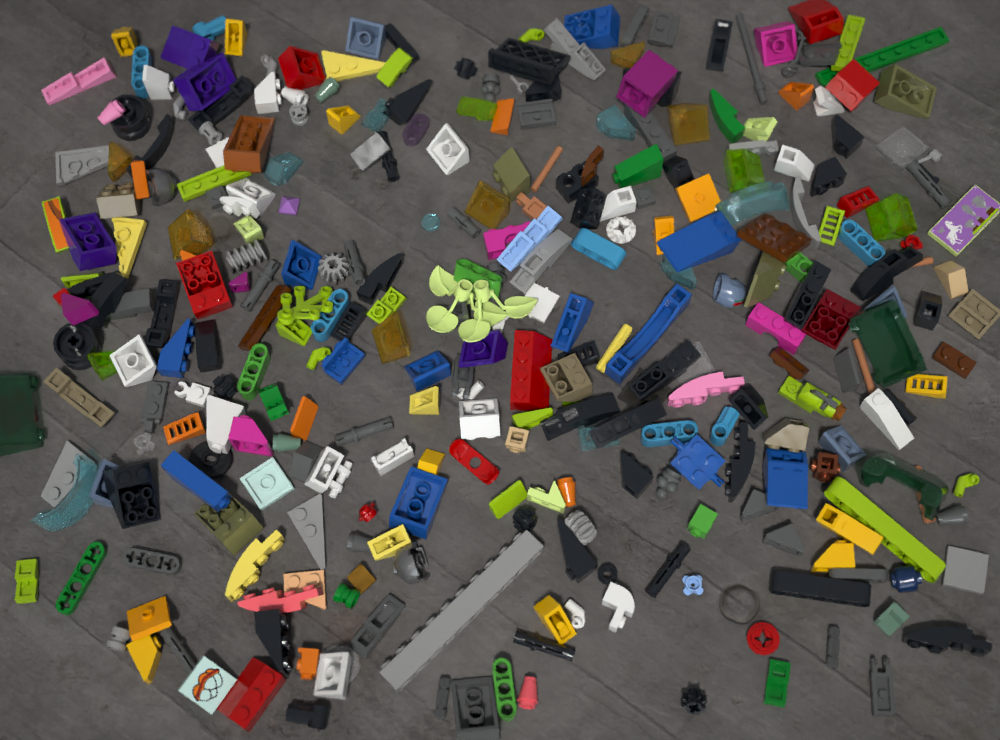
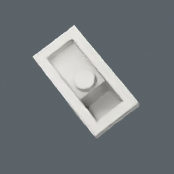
M822 86L815 89L817 96L813 103L817 116L838 114L845 111L843 103L828 89Z

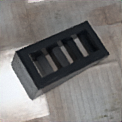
M350 302L330 336L338 341H342L345 337L350 340L367 317L366 310ZM348 318L353 319V320H354V323H352L351 321H349V320H347V319H348ZM346 324L347 326L351 327L350 330L345 328L343 325ZM339 330L345 332L347 335L344 336L338 332Z
M595 341L573 348L569 353L563 352L557 355L560 360L575 353L583 367L600 361ZM588 351H591V357H589ZM581 353L584 354V357H585L584 360H582V358H581V355H580Z

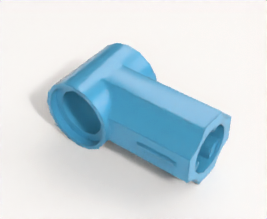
M222 15L208 23L198 22L193 26L192 30L195 34L213 41L214 37L225 32L226 18Z
M724 407L710 433L709 439L714 446H722L726 443L730 432L740 416L736 409ZM715 433H722L723 437H718Z

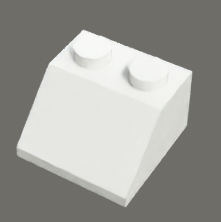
M497 398L459 401L461 439L473 440L478 437L494 438L500 436Z

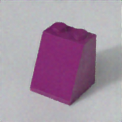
M648 50L623 76L616 97L645 118L674 82L678 70L661 59L659 55Z

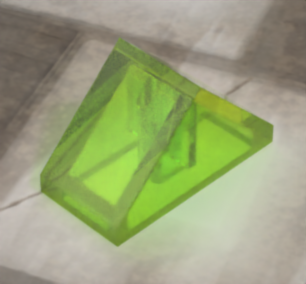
M115 351L88 353L87 355L94 371L102 381L118 373L109 356Z

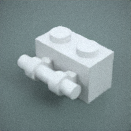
M327 446L320 452L304 485L319 493H323L330 487L329 496L336 499L338 493H341L343 489L342 485L345 479L351 473L350 469L353 464L346 461L344 466L340 465L344 455ZM338 472L339 476L336 481L332 480L335 473Z

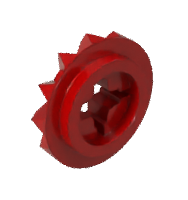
M759 622L748 630L746 637L748 647L755 654L769 655L778 648L780 643L779 633L771 624ZM762 631L765 638L771 639L766 641L764 646H762L761 641L756 639L761 636Z

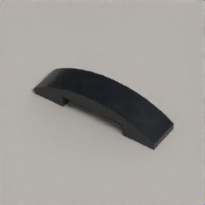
M243 75L229 85L231 90L206 110L197 111L187 119L198 132L201 125L207 121L212 122L215 126L224 120L251 94L254 87Z
M166 114L157 126L160 135L143 158L136 155L132 160L144 161L145 170L151 169L162 158L169 147L174 131V123L169 114ZM130 163L126 170L128 171L130 177L133 179Z
M159 280L156 292L157 302L151 326L147 328L144 340L147 347L164 348L176 310L178 281Z

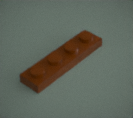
M277 285L239 342L238 347L240 349L250 351L255 344L259 343V339L269 329L268 325L277 316L282 305L281 294L291 292L288 286Z

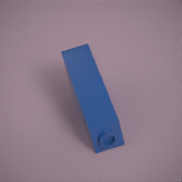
M173 450L161 464V467L171 479L218 513L229 505L231 496L228 491Z

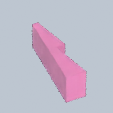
M102 58L76 75L70 72L41 91L47 104L52 105L117 76L111 63Z

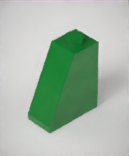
M655 144L615 165L614 173L612 174L614 184H617L619 189L660 178L664 159L658 145Z

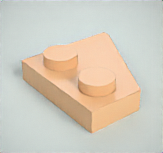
M324 570L283 574L284 593L293 590L296 591V594L303 592V587L315 585V588L322 587L324 595L306 599L305 603L317 606L322 610H327Z

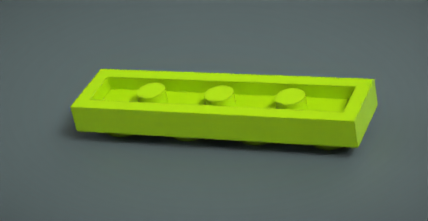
M848 15L840 38L842 48L839 49V56L835 65H831V70L840 72L853 60L866 18Z
M223 165L178 183L177 187L183 201L186 202L206 194L205 192L221 185L226 186L252 174L247 171L234 172L225 170Z

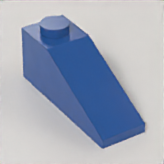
M570 293L551 347L569 353L588 321L594 302Z

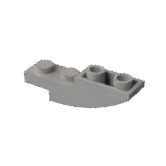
M558 18L544 29L546 34L555 43L552 48L557 52L571 55V60L568 64L583 75L595 80L606 70L584 42L581 45L578 44Z
M560 229L551 233L520 264V270L509 283L525 295L546 268L552 267L573 239Z

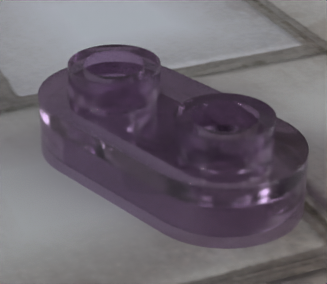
M415 114L403 131V142L407 146L419 144L428 130L429 118L425 114Z

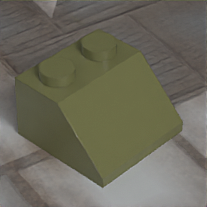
M511 147L493 165L492 173L494 181L496 183L499 182L501 186L500 189L503 196L508 197L510 202L517 200L516 197L521 192L525 195L530 193V175L513 147Z

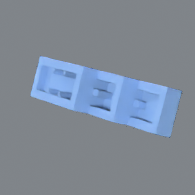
M547 206L537 219L534 218L523 232L520 231L496 260L510 272L513 271L555 229L563 218Z

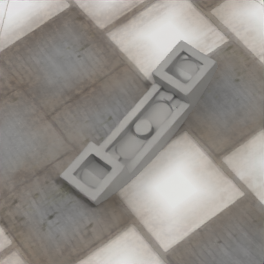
M799 176L796 177L791 190V214L798 232H803L808 238L812 239L809 246L815 250L818 249L821 238L816 224L809 226L800 201H802L805 191Z

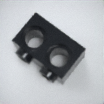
M586 161L576 164L572 170L560 174L556 179V189L568 204L577 199L579 189L598 186L599 176L597 174L585 186L581 185L580 176Z
M595 187L579 189L570 223L579 229H598L607 195Z

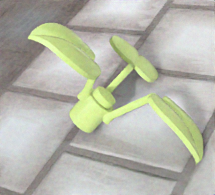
M438 265L433 270L429 279L430 290L437 296H445L446 294L451 296L454 294L455 300L449 310L443 306L431 307L427 311L426 320L432 330L439 333H447L454 330L458 324V317L452 314L457 302H464L470 298L471 309L475 311L473 317L475 320H478V301L474 305V293L471 292L473 285L470 281L463 279L456 282L452 274L446 272ZM489 301L482 303L481 321L489 322L490 326H494L507 317L506 312Z
M478 280L473 285L474 290L471 291L474 293L473 300L478 301V320L469 319L462 322L458 329L459 336L463 341L477 342L489 334L491 329L490 323L481 320L482 303L489 301L491 296L503 310H506L507 316L511 318L527 316L537 304V298L514 296L506 299L505 305H503L494 294V290H490L488 282L486 280ZM470 298L466 300L467 304H470Z

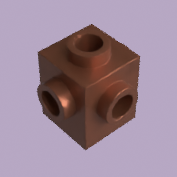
M818 452L815 459L811 460L810 471H813V478L818 479L820 482L833 481L840 472L839 455Z

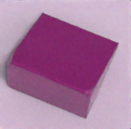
M247 271L229 282L232 293L248 292L251 290L250 277Z

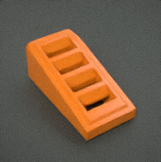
M199 412L163 427L168 445L206 433ZM195 422L197 427L193 428L192 423ZM185 425H188V426H189V429H190V430L187 431V432H186ZM178 427H181L182 434L180 435L178 432ZM174 429L175 437L173 438L170 430Z

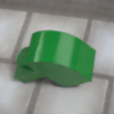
M276 383L258 390L271 421L289 414Z

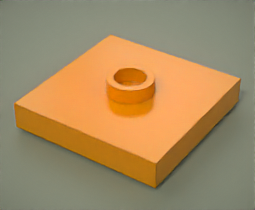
M709 173L675 188L689 222L723 207Z
M165 596L127 611L129 633L132 641L172 626L168 600Z

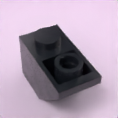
M557 74L554 77V83L551 86L534 81L525 91V102L552 99L553 102L561 100L559 75Z
M676 155L663 163L662 167L667 180L674 189L694 180L687 159Z
M836 157L819 164L810 193L811 197L823 195L828 189L838 188L844 183L847 173Z
M922 291L914 326L933 331L939 322L942 296Z
M622 452L619 460L622 488L638 499L652 483L654 476H652V472L647 467H641L632 455Z

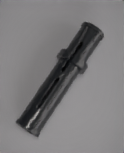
M379 131L378 133L390 147L386 131ZM390 150L382 156V166L386 171L388 181L395 182L399 179L396 170L397 163L393 159Z
M680 543L674 553L667 557V562L648 588L645 589V592L651 597L656 598L675 570L682 566L681 562L691 549L685 544Z
M518 630L516 631L513 640L514 644L529 647L531 651L538 650L572 662L576 649L538 638V635L532 636Z

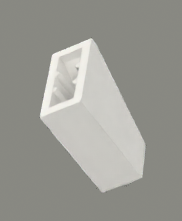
M208 395L206 398L207 442L209 448L215 453L222 452L228 454L232 446L228 436L233 417L246 416L244 406Z

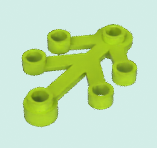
M296 286L294 287L296 306L290 309L292 295L290 293L281 294L283 309L277 313L279 322L283 325H291L295 319L318 320L320 312L330 313L333 311V303L327 300L334 291L329 286H323L319 290V294L304 301L305 287ZM319 301L322 302V305H314Z

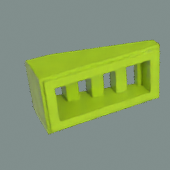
M830 206L826 207L819 229L821 243L834 246L845 213L844 210ZM828 215L839 217V219L828 218ZM826 221H828V222L835 223V224H837V225H836V227H835V226L828 225V224H825V223H826ZM828 228L831 230H835V232L831 233L824 231L823 229ZM822 234H824L827 236H831L833 238L832 240L822 238L821 236Z
M545 408L512 415V423L516 428L529 430L540 425L541 421L552 417L553 410L552 408Z

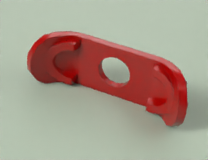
M456 439L451 443L449 447L451 456L483 483L489 485L496 480L500 470L462 439ZM476 457L481 460V465L478 468L470 466L472 458Z

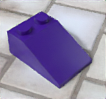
M172 25L160 58L190 69L215 56L219 44Z
M219 53L184 71L174 78L173 81L188 110L202 111L231 90L229 85L236 81V78L224 54Z
M95 212L59 220L72 259L79 271L116 264L117 247Z

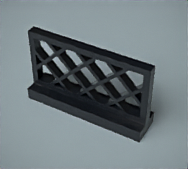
M512 38L506 39L497 49L491 48L488 51V67L550 86L554 83V77L571 60V55Z

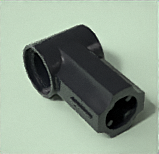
M289 703L286 711V722L326 730L330 708L320 705L305 706Z

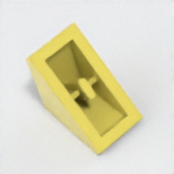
M437 386L410 395L409 414L439 415L440 394Z
M404 524L367 543L374 559L377 561L395 556L401 547L412 542Z

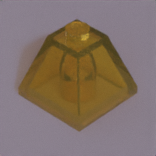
M681 103L667 106L669 126L675 146L710 140L707 104Z
M189 209L168 226L173 259H182L180 255L181 250L199 255L212 246L209 228Z

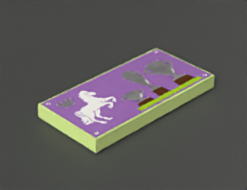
M975 184L927 234L957 257L1000 213V203Z

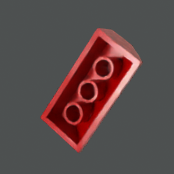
M515 330L510 410L535 411L549 408L550 387L540 368L551 364V343L553 339L535 331Z

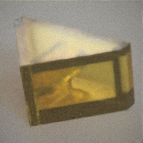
M645 42L611 51V64L623 69L632 68L644 55Z
M112 141L109 142L108 175L112 182H117L128 172L126 168L132 159Z

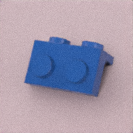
M345 337L342 341L337 342L334 351L323 359L321 365L323 372L342 385L364 359L365 353L350 344L349 339Z

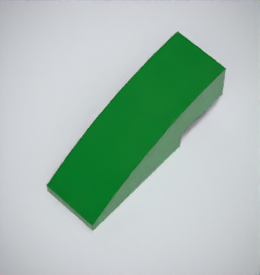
M714 88L711 89L709 104L713 118L726 139L731 144L736 143L743 137L745 127L736 119L738 111Z

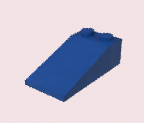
M720 211L708 215L657 242V245L678 273L732 253L741 242V238L737 237L736 231Z

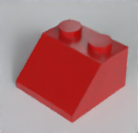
M289 46L278 57L287 87L303 90L321 85L324 82L325 75L318 53Z
M853 59L825 88L852 112L861 105L880 82Z

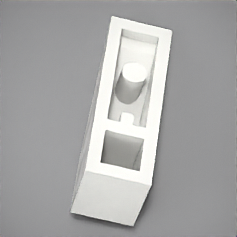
M879 388L863 400L860 409L898 450H901L914 439L893 403Z

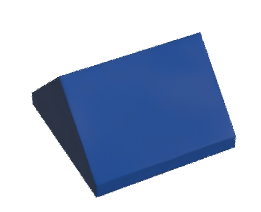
M291 240L281 272L285 285L293 287L303 286L305 289H313L318 266L320 265L319 261L322 256Z
M438 350L404 366L417 392L451 376L450 365Z

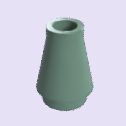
M332 77L325 78L314 96L322 103L325 99L338 92L340 85Z
M281 433L273 435V450H277V452L295 450L300 447L301 438Z

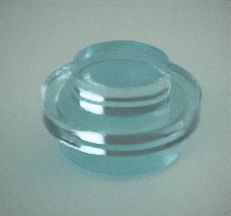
M434 214L425 215L421 222L423 229L428 232L436 231L440 226V220Z

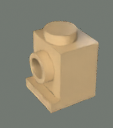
M510 426L505 443L506 448L514 453L526 452L529 430Z

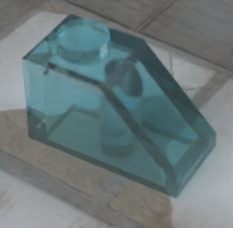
M615 104L597 115L596 127L606 137L629 141L635 139L636 129Z
M290 152L272 157L267 165L264 178L275 186L288 183L304 160Z
M663 255L660 267L662 272L666 273L667 278L691 290L695 289L697 279L693 269L689 268L677 273L666 256Z

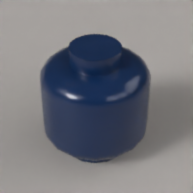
M914 566L895 567L894 572H891L892 587L896 588L899 593L917 591L918 584H922L921 572H916Z

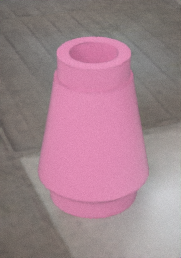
M115 99L110 101L98 116V119L103 125H106L123 116V112L126 110Z

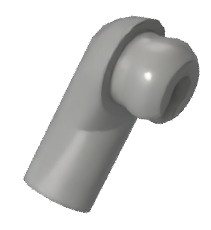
M263 55L261 62L267 69L266 77L271 72L276 74L277 63L272 57Z
M181 94L173 104L174 116L178 120H185L187 112L182 110L185 102Z

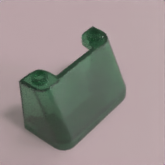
M894 295L850 317L849 327L852 333L857 332L875 368L876 373L873 374L877 385L881 384L883 388H886L927 370L926 362Z
M32 373L0 374V456L43 447L42 440H45V434L43 429H40L36 424L32 392L36 391V387H38V380Z
M880 452L868 458L861 469V485L867 488L874 483L883 485L885 479L889 477L920 493L922 498L919 504L925 508L924 517L931 521L935 519L948 494V486L944 481L885 452Z

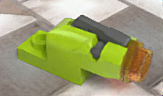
M788 376L778 394L807 412L812 413L814 410L832 420L839 421L847 410L843 406L844 404L832 395L820 390L809 382L803 385Z

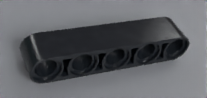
M772 571L770 593L857 607H869L871 585L786 571Z

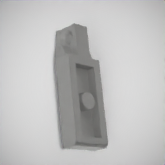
M777 140L729 144L726 155L727 158L733 157L734 159H739L746 155L756 157L762 153L772 155L778 153Z

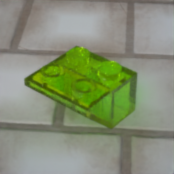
M746 149L726 150L723 162L729 193L765 190L766 186L760 156Z
M895 193L865 209L873 238L876 242L900 239L918 230L908 197L899 193Z

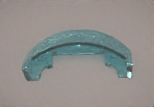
M772 181L744 188L730 195L728 200L719 202L715 206L714 213L721 211L731 226H734L747 218L775 210H790L786 187L782 182L774 185Z
M78 453L75 455L76 459L73 462L77 467L76 478L68 496L54 510L52 509L45 514L38 512L36 517H32L30 520L49 532L74 525L88 513V510L94 504V501L89 497V493L98 469L94 463Z

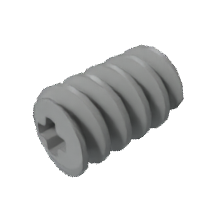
M256 239L254 240V246L249 242L247 243V249L240 245V252L236 248H233V254L226 251V259L233 274L234 268L237 271H241L240 265L247 269V262L254 266L255 259L259 263H261L262 256L267 260L261 243Z

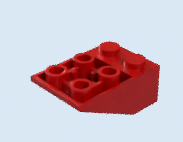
M808 0L788 7V11L801 32H803V35L807 38L806 40L809 44L840 35L843 32V16L836 6L826 0Z
M212 251L176 263L197 320L233 308Z

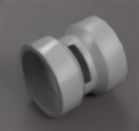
M113 626L111 630L112 637L107 640L105 646L125 653L127 648L126 641L131 638L130 633L126 629Z

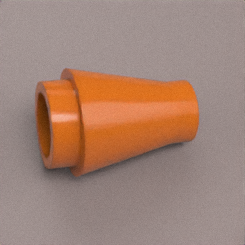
M573 477L557 480V487L566 504L565 507L575 506V481L573 482Z

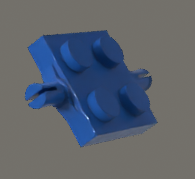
M695 434L684 444L676 436L671 439L670 443L678 451L669 463L692 485L700 490L710 480L718 487L724 484L725 481L716 473L725 460L701 437Z

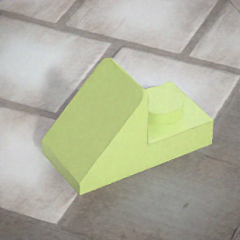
M774 117L748 118L743 125L745 127L744 136L753 141L765 140L766 142L777 124V120Z
M250 215L233 223L246 244L249 242L251 245H254L255 239L258 242L264 239L261 227Z
M553 481L549 494L538 487H535V489L529 488L527 493L528 501L564 514L566 504L555 481Z

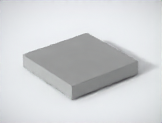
M948 546L945 556L946 568L943 570L941 586L983 595L989 555Z

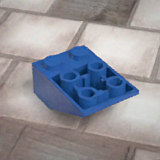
M613 5L582 11L564 17V27L579 45L584 42L588 48L593 49L618 46L620 15Z
M766 448L762 468L767 505L807 509L808 462L806 452L796 453L788 450Z

